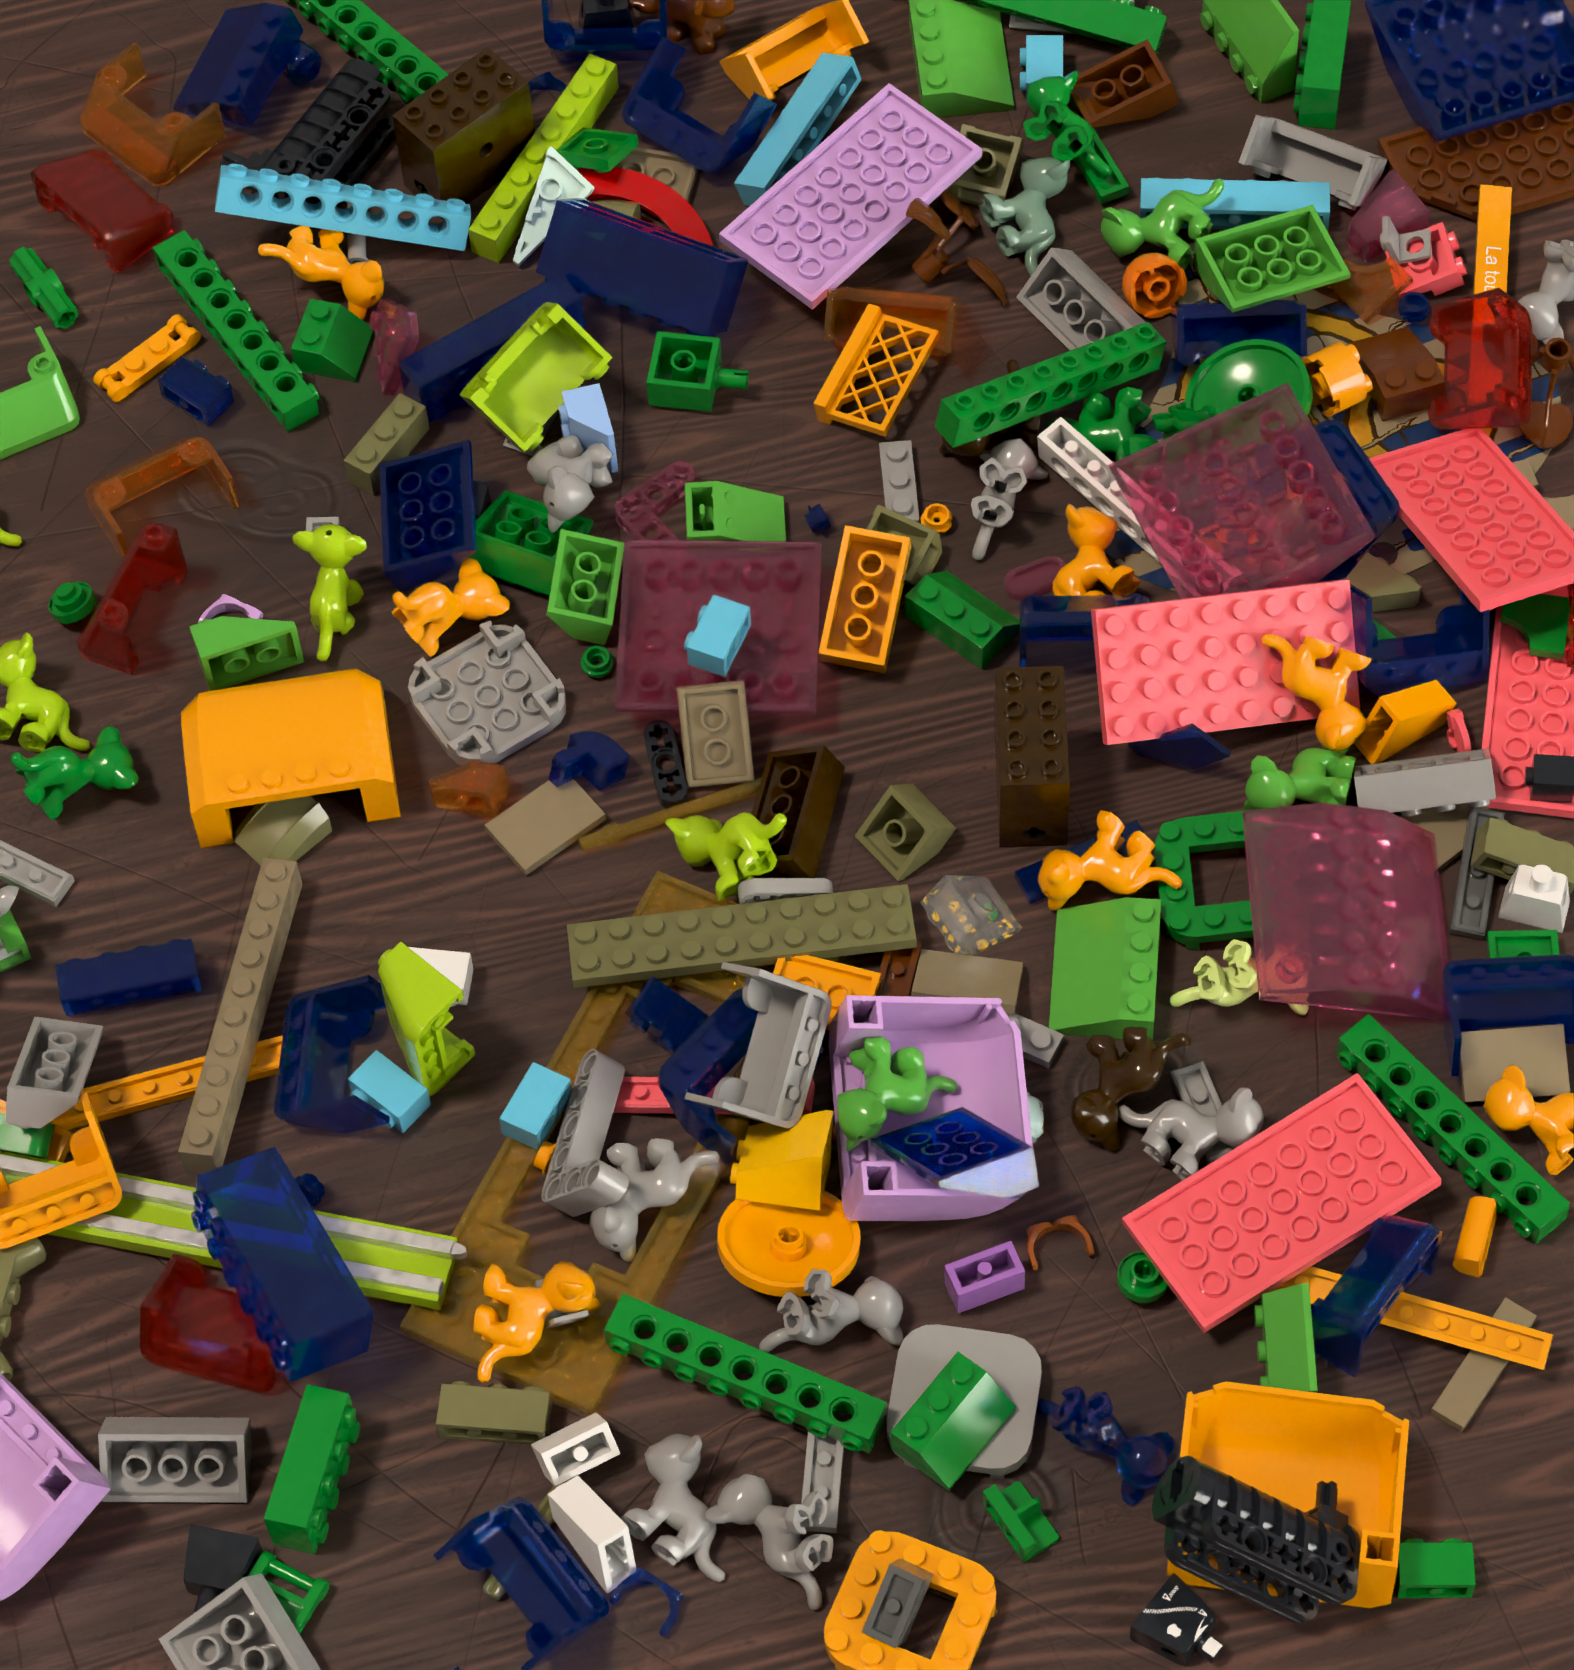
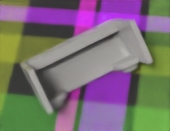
M1256 115L1238 163L1254 166L1253 173L1270 178L1271 173L1298 182H1330V194L1340 199L1338 204L1356 210L1357 206L1364 207L1384 171L1387 159L1274 117Z
M723 962L721 969L746 977L742 997L748 1008L758 1011L740 1079L729 1076L721 1079L715 1087L712 1098L686 1092L685 1099L727 1113L779 1127L791 1128L799 1122L803 1113L831 1011V1000L826 992L762 969Z

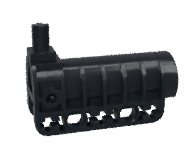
M349 59L273 152L265 149L262 154L253 152L247 159L232 151H225L222 155L223 159L220 162V166L240 164L250 170L272 169L282 175L303 174L313 180L334 179L343 184L341 182L343 179L344 185L354 186L358 184L396 137L393 118L385 114L391 104V95L389 88L383 83L382 72L364 60ZM377 128L383 129L378 134ZM363 145L373 147L369 153L357 151ZM352 167L354 168L353 173L347 172L344 176L343 170L349 171ZM251 186L245 187V189L252 191L251 194L258 191ZM283 191L274 194V197L277 199H285L289 196ZM311 196L306 198L305 201L309 204H317L318 201L320 202V199ZM344 201L339 202L336 206L339 208Z
M1191 1456L1177 1459L1161 1477L1153 1498L1152 1514L1154 1521L1166 1526L1164 1551L1168 1560L1176 1567L1295 1624H1303L1317 1615L1319 1599L1328 1604L1334 1603L1339 1605L1356 1595L1360 1538L1357 1530L1348 1524V1515L1336 1510L1337 1483L1333 1481L1328 1483L1319 1481L1317 1483L1315 1508L1303 1512ZM1208 1554L1216 1559L1218 1570L1210 1566ZM1267 1583L1273 1585L1277 1592V1598L1269 1594Z

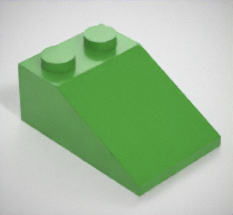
M220 616L214 619H205L198 624L189 626L209 691L224 689L304 662L294 621Z

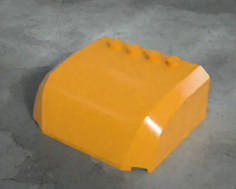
M358 669L201 692L181 712L190 812L201 848L234 843L229 808L360 788L367 822L401 817L382 683L380 680Z
M1234 1382L1215 1384L1213 1389L1193 1394L1192 1391L1188 1392L1180 1458L1184 1456L1194 1457L1303 1512L1315 1508L1317 1483L1319 1481L1326 1483L1333 1481L1337 1483L1336 1510L1348 1515V1524L1357 1530L1360 1538L1357 1592L1352 1599L1341 1605L1374 1608L1391 1604L1398 1568L1409 1420L1404 1418L1402 1421L1385 1411V1406L1371 1399ZM1208 1554L1210 1566L1218 1570L1216 1559ZM1168 1560V1576L1175 1573L1186 1585L1222 1589L1176 1567ZM1267 1583V1590L1271 1596H1277V1592L1273 1585Z

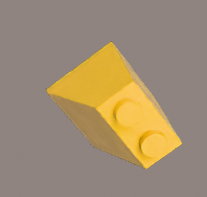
M824 1110L802 1115L799 1122L791 1128L779 1127L768 1123L749 1126L745 1140H739L736 1160L739 1163H733L731 1169L730 1184H736L735 1199L820 1211L831 1166L834 1111Z

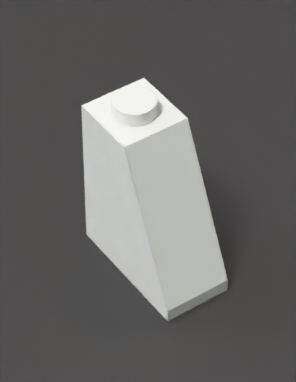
M578 1475L548 1493L552 1518L606 1593L611 1592L637 1575L628 1526Z

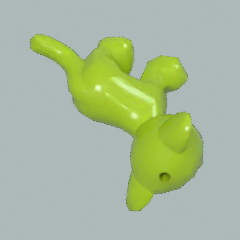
M333 523L322 525L311 532L299 531L292 537L293 543L299 549L310 553L313 559L321 565L317 574L315 588L310 597V615L316 632L320 633L316 655L317 659L322 662L327 661L330 655L333 632H341V635H345L355 624V618L348 612L347 606L358 603L364 595L360 584L356 580L348 578L344 566L355 555L361 554L367 548L366 541L360 536L352 535L345 527Z
M26 632L21 640H10L0 647V685L8 688L6 706L0 707V740L10 739L20 718L35 721L24 725L21 729L18 742L25 750L42 752L46 744L52 740L54 735H57L67 746L75 750L87 751L90 748V742L73 735L69 729L70 708L68 703L56 692L38 687L31 680L36 669V655L33 650V638Z
M742 812L727 820L724 826L719 820L709 819L700 815L690 816L685 819L668 818L665 823L674 833L677 849L690 867L703 866L713 861L720 876L715 885V892L719 901L734 895L739 899L737 886L741 882L753 879V875L759 876L774 869L777 858L768 838L775 836L784 828L787 818L785 815L778 813L769 824L765 825L752 814Z

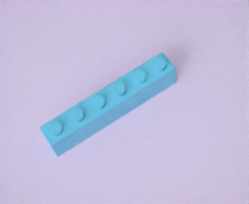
M822 53L734 182L744 205H752L818 146L862 80L853 57Z
M1141 178L1140 218L1150 215L1160 199L1171 191L1184 190L1193 194H1204L1210 189L1215 180ZM1223 180L1225 184L1221 195L1213 203L1202 208L1211 219L1210 222L1213 223L1212 229L1227 230L1313 205L1328 231L1330 182ZM1183 223L1181 228L1188 229L1189 224Z

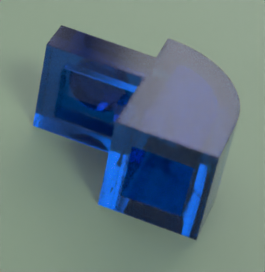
M592 731L577 732L570 735L567 750L563 749L553 757L549 780L556 787H559L583 775L601 791L625 777L630 755L617 742L604 734Z

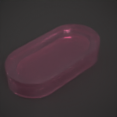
M1045 556L1016 567L1005 576V592L1010 598L1017 601H1025L1052 590L1053 581L1057 573L1066 563L1059 557Z

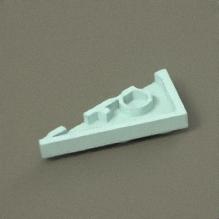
M552 146L547 150L536 190L515 249L513 262L518 267L594 191V186Z

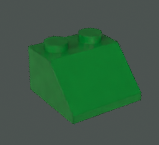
M310 298L291 347L293 360L301 372L357 382L375 333L374 328L341 304Z

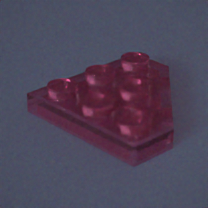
M381 299L376 311H372L370 316V329L375 332L373 354L378 357L376 379L381 381L382 394L395 395L420 338L417 314L401 304H396L394 300Z

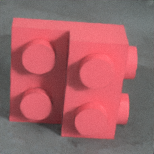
M1443 222L1426 228L1431 231V258L1395 265L1388 251H1385L1396 291L1401 301L1432 290L1434 296L1465 285L1462 276L1468 274L1462 257L1456 258L1455 251L1460 249L1454 231L1448 233ZM1421 239L1411 241L1407 246V251L1410 253L1419 252L1424 246V241Z

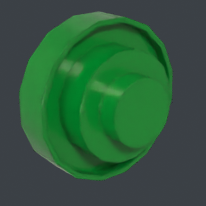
M85 582L63 583L50 598L48 609L55 621L69 624L86 617L96 605L97 597L91 586Z
M1143 1251L1131 1253L1122 1259L1117 1270V1285L1125 1297L1137 1303H1151L1157 1301L1165 1294L1168 1288L1167 1283Z

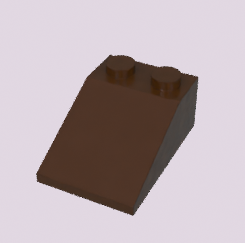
M1148 39L1079 73L1077 82L1071 91V95L1081 114L1092 128L1152 118L1179 104L1173 84Z
M1409 327L1348 343V345L1353 344L1360 356L1358 363L1363 373L1367 374L1372 382L1373 389L1369 394L1382 421L1442 405L1446 381L1434 356Z

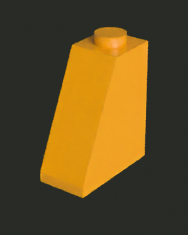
M1437 679L1381 696L1366 719L1365 730L1358 736L1354 744L1370 764L1381 763L1443 726L1447 720L1446 712L1453 710L1457 703Z

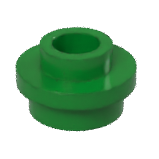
M602 646L588 648L581 657L583 672L593 678L608 675L614 666L612 654ZM595 662H601V663H602V664H600V665H592V664L595 663Z

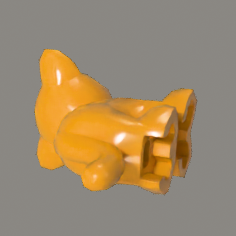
M301 225L289 232L292 239L287 247L271 243H264L258 247V253L261 256H274L283 259L289 264L294 273L304 281L320 282L330 280L340 283L348 300V310L361 320L365 318L367 309L375 305L383 296L385 282L381 266L374 260L350 264L339 247V244L344 239L343 232L327 229L320 230L318 236L321 248H317L313 244V234L310 227Z
M1071 504L1067 505L1065 512L1068 520V535L1070 540L1079 549V552L1075 559L1059 570L1053 581L1052 591L1058 602L1059 611L1057 616L1044 626L1045 632L1048 634H1053L1060 630L1067 623L1074 609L1092 621L1091 609L1110 607L1111 603L1103 592L1097 590L1089 591L1099 583H1102L1117 599H1125L1132 595L1141 584V581L1134 577L1135 570L1131 567L1121 565L1113 568L1110 566L1104 550L1111 544L1118 523L1113 517L1093 507L1086 506L1076 509Z
M468 558L461 564L458 575L459 582L455 585L453 593L441 583L428 582L418 587L408 597L399 591L393 595V602L397 607L392 611V614L398 618L403 624L405 631L416 643H419L430 657L435 655L438 650V638L460 616L467 620L479 621L489 616L504 614L509 610V600L501 595L497 583L482 571L481 565L477 560Z
M1265 634L1261 638L1262 645L1276 649L1283 658L1282 681L1284 687L1295 696L1313 701L1321 710L1315 732L1318 741L1323 747L1331 751L1338 752L1349 748L1365 730L1367 720L1357 707L1344 701L1347 678L1352 671L1366 668L1372 659L1339 648L1330 669L1315 666L1316 659L1330 656L1335 645L1306 636L1303 644L1296 651L1284 638L1274 634Z
M1102 810L1098 813L1096 820L1099 828L1097 831L1098 840L1081 857L1067 850L1055 849L1050 851L1043 858L1038 874L1039 886L1044 895L1048 897L1049 909L1053 911L1061 909L1068 899L1076 894L1084 881L1098 882L1113 893L1125 895L1135 893L1151 881H1163L1174 889H1178L1182 885V880L1174 872L1161 867H1150L1155 858L1151 855L1155 844L1141 831L1133 832L1127 840L1126 849L1129 857L1120 855L1117 850L1125 841V838L1120 836L1125 826L1112 812Z
M1516 1065L1507 1066L1502 1074V1079L1496 1081L1487 1091L1483 1105L1485 1112L1502 1131H1517L1529 1126L1549 1152L1545 1161L1548 1173L1550 1175H1557L1574 1160L1568 1153L1574 1148V1093L1566 1092L1553 1097L1547 1102H1535L1532 1094L1526 1087V1079L1522 1070Z
M560 1261L545 1275L541 1288L516 1287L513 1285L511 1278L505 1275L499 1266L491 1264L484 1278V1295L492 1297V1303L509 1307L507 1321L502 1322L496 1309L486 1305H481L476 1309L473 1325L474 1332L482 1334L481 1339L493 1344L480 1361L477 1372L478 1380L482 1383L489 1382L493 1365L500 1358L522 1356L531 1352L541 1339L545 1319L552 1311L577 1313L588 1310L589 1313L596 1312L601 1307V1304L595 1298L596 1288L592 1277L573 1263Z

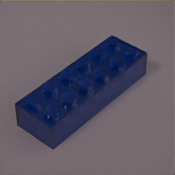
M559 273L401 360L398 363L404 395L426 406L429 423L443 418L453 409L468 404L460 396L464 387L544 303L559 304L585 330L581 296L564 275Z

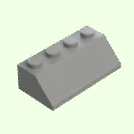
M1051 247L1016 297L1070 351L1145 323L1072 250Z
M1489 748L1354 766L1359 817L1367 816L1368 821L1386 819L1387 813L1401 812V816L1418 815L1422 813L1421 809L1435 807L1436 812L1450 811L1456 809L1455 804L1469 803L1470 807H1481L1489 805L1491 799H1496Z
M34 1017L7 1087L5 1124L17 1125L25 1129L42 1128L76 1105L99 1045L103 1026Z
M105 1418L98 1433L100 1473L106 1478L111 1489L104 1496L102 1502L247 1503L252 1456L250 1418Z

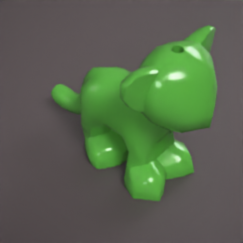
M1216 179L1207 192L1199 195L1184 190H1173L1161 198L1153 212L1144 218H1140L1130 210L1112 207L1102 210L1101 235L1112 252L1119 257L1135 252L1146 241L1165 248L1168 251V256L1185 270L1194 252L1191 250V246L1178 237L1177 234L1183 223L1189 224L1188 235L1193 242H1196V238L1209 235L1213 223L1210 222L1211 219L1202 208L1213 203L1221 195L1225 183L1222 179Z
M1308 748L1296 756L1291 773L1288 775L1279 770L1268 757L1257 755L1251 761L1252 774L1246 783L1245 795L1247 800L1243 808L1244 810H1275L1282 815L1292 806L1296 798L1326 807L1329 817L1342 823L1356 758L1346 756L1349 748L1338 752L1320 748Z
M865 1037L864 1048L849 1053L853 1066L864 1072L865 1089L848 1090L838 1094L837 1098L838 1122L841 1130L847 1137L846 1151L850 1152L862 1141L875 1137L880 1132L887 1118V1110L899 1115L922 1113L927 1109L930 1096L934 1090L939 1089L954 1093L958 1086L957 1082L944 1076L927 1078L924 1055L917 1048L906 1047L897 1050L891 1056L889 1040L883 1037Z

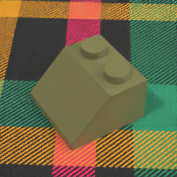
M898 784L889 786L855 834V837L897 881H902L936 856L954 833L956 827L914 784Z

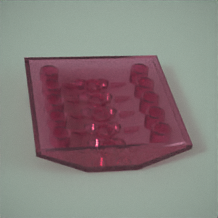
M1288 382L1108 465L1180 599L1316 583L1375 538L1374 532Z
M625 540L615 712H679L678 686L744 680L748 713L816 714L821 629L822 542ZM713 594L749 606L751 613V626L725 677L688 665L687 651L684 650V643L690 631L694 632L698 625L697 619L701 607L708 605Z
M1329 803L1244 811L1242 815L1259 1000L1447 1021L1455 1019L1434 833L1386 810Z

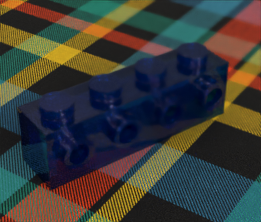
M174 939L166 944L151 947L143 945L133 950L119 953L106 952L98 957L83 960L75 958L56 965L60 1001L66 1016L202 991L198 959L192 939Z

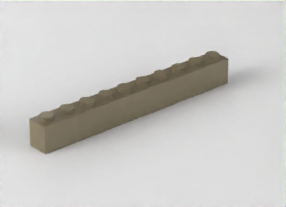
M263 857L178 1150L186 1173L220 1177L303 884L296 861Z

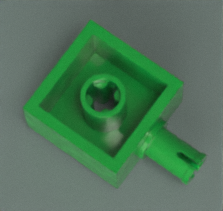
M657 331L646 382L648 404L651 406L712 412L715 392L719 387L747 390L749 370L721 368V343L718 337Z

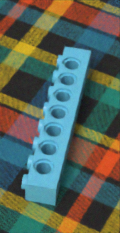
M240 164L221 165L215 199V212L460 251H465L471 220L470 205L465 204V202L459 199L444 201L434 199V197L428 194H417L416 196L403 194V192L397 189L375 190L365 184L350 186L341 184L334 179L319 181L310 179L303 174L282 175L272 169L250 170ZM251 186L258 191L254 194H246L242 189ZM283 191L289 196L285 199H277L274 197V194ZM314 196L319 198L320 202L309 204L305 199ZM345 201L350 203L351 207L340 209L336 205L339 202ZM377 206L382 209V212L371 214L367 210L370 207ZM405 211L414 214L409 219H402L398 216ZM435 216L445 219L440 224H434L429 221Z

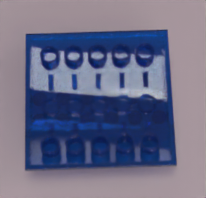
M1563 0L1365 1V7L1387 73L1410 116L1437 142L1574 101V19Z

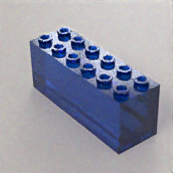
M579 197L556 201L536 273L546 276L545 281L558 286H563V283L574 286L573 291L580 295L591 296V294L601 296V302L607 305L619 307L622 304L630 307L629 312L634 315L648 317L649 314L659 318L658 323L671 328H676V325L687 328L686 333L690 335L715 336L717 333L727 332L748 265V259Z
M276 1147L198 1175L196 1191L193 1192L195 1204L194 1212L191 1213L192 1223L198 1233L203 1232L207 1239V1248L211 1257L214 1260L218 1259L221 1263L227 1285L230 1288L234 1287L239 1294V1303L242 1311L247 1316L251 1315L255 1322V1330L259 1340L263 1344L267 1343L272 1351L271 1357L275 1368L279 1372H284L289 1383L367 1352L374 1311Z

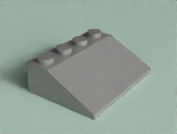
M263 1574L243 1577L158 1639L177 1670H321Z

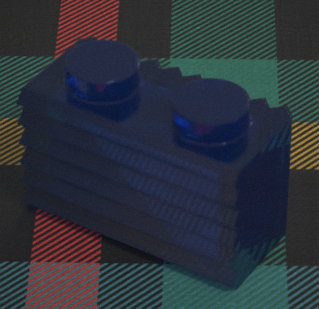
M180 356L179 360H176L175 364H172L171 368H168L167 372L163 373L162 377L158 379L161 395L164 399L186 411L187 414H190L193 418L195 417L197 421L200 420L207 427L234 402L230 382L221 375L215 377L210 374L205 365L196 359L192 362L186 357Z
M654 976L644 983L624 1013L630 1017L628 1022L633 1028L642 1033H646L648 1030L659 1038L657 1044L670 1053L677 1051L680 1054L688 1048L709 1017L707 1013H704Z

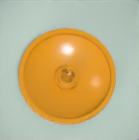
M824 1191L820 1211L735 1199L721 1216L717 1232V1248L724 1267L743 1285L772 1296L783 1297L787 1292H792L799 1297L810 1295L804 1292L805 1279L812 1269L828 1271L832 1277L831 1287L840 1283L850 1274L859 1257L860 1228L857 1221H847L842 1208V1201L827 1191Z

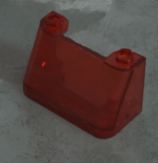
M92 149L41 164L30 172L39 205L48 213L52 210L57 212L61 209L93 238L95 248L98 251L102 249L108 253L110 260L107 261V266L116 274H119L150 251L152 247L158 245L174 233L171 221L173 214L169 207L164 203L159 204L119 169L105 151L100 152L97 149Z
M1500 288L1432 306V319L1430 320L1429 327L1431 334L1445 345L1444 379L1446 384L1444 398L1433 399L1428 408L1430 423L1440 430L1512 428L1528 424L1531 420L1532 322L1527 309Z
M162 523L148 524L141 529L123 554L78 635L77 647L84 659L133 675L139 664V659L129 649L132 645L130 637L124 634L130 614L145 588L160 592L162 584L167 581L175 580V583L182 584L188 573L176 528Z
M173 1254L140 1306V1351L145 1359L159 1366L255 1392H268L276 1384L307 1304L308 1289L289 1284L279 1285L273 1291L271 1301L208 1285L206 1284V1271L198 1261Z

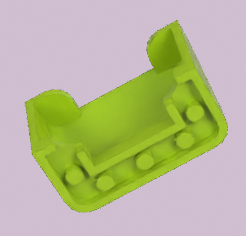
M546 302L526 320L461 391L460 396L521 451L525 452L527 449L532 451L544 439V436L541 434L544 430L543 425L558 410V406L563 404L562 391L578 388L585 380H590L591 378L598 380L609 369L610 366L607 363L613 357L559 304Z
M399 942L393 949H388L378 961V975L389 1021L411 1076L427 1088L429 1096H432L475 1056L474 1047L465 1039L461 1041L445 1028L453 1019V1015L448 1012L450 1005L455 1000L458 1003L463 1000L462 989L404 943Z

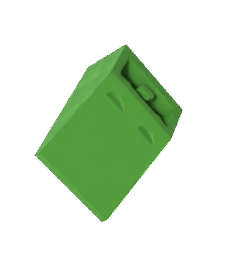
M720 481L685 483L689 559L787 553L784 496Z

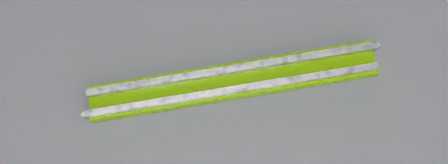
M0 1150V1170L7 1184L64 1164V1162ZM117 1173L122 1189V1198L114 1209L47 1233L53 1236L399 1303H408L441 1310L455 1260L464 1259L468 1255L466 1248L458 1243L457 1237Z

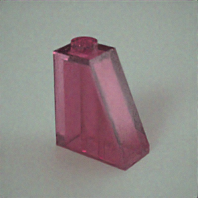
M1395 169L1388 172L1349 222L1348 237L1346 239L1347 245L1354 254L1357 253L1364 263L1385 253L1380 242V233H1383L1382 217L1389 216L1399 234L1428 228L1429 209Z

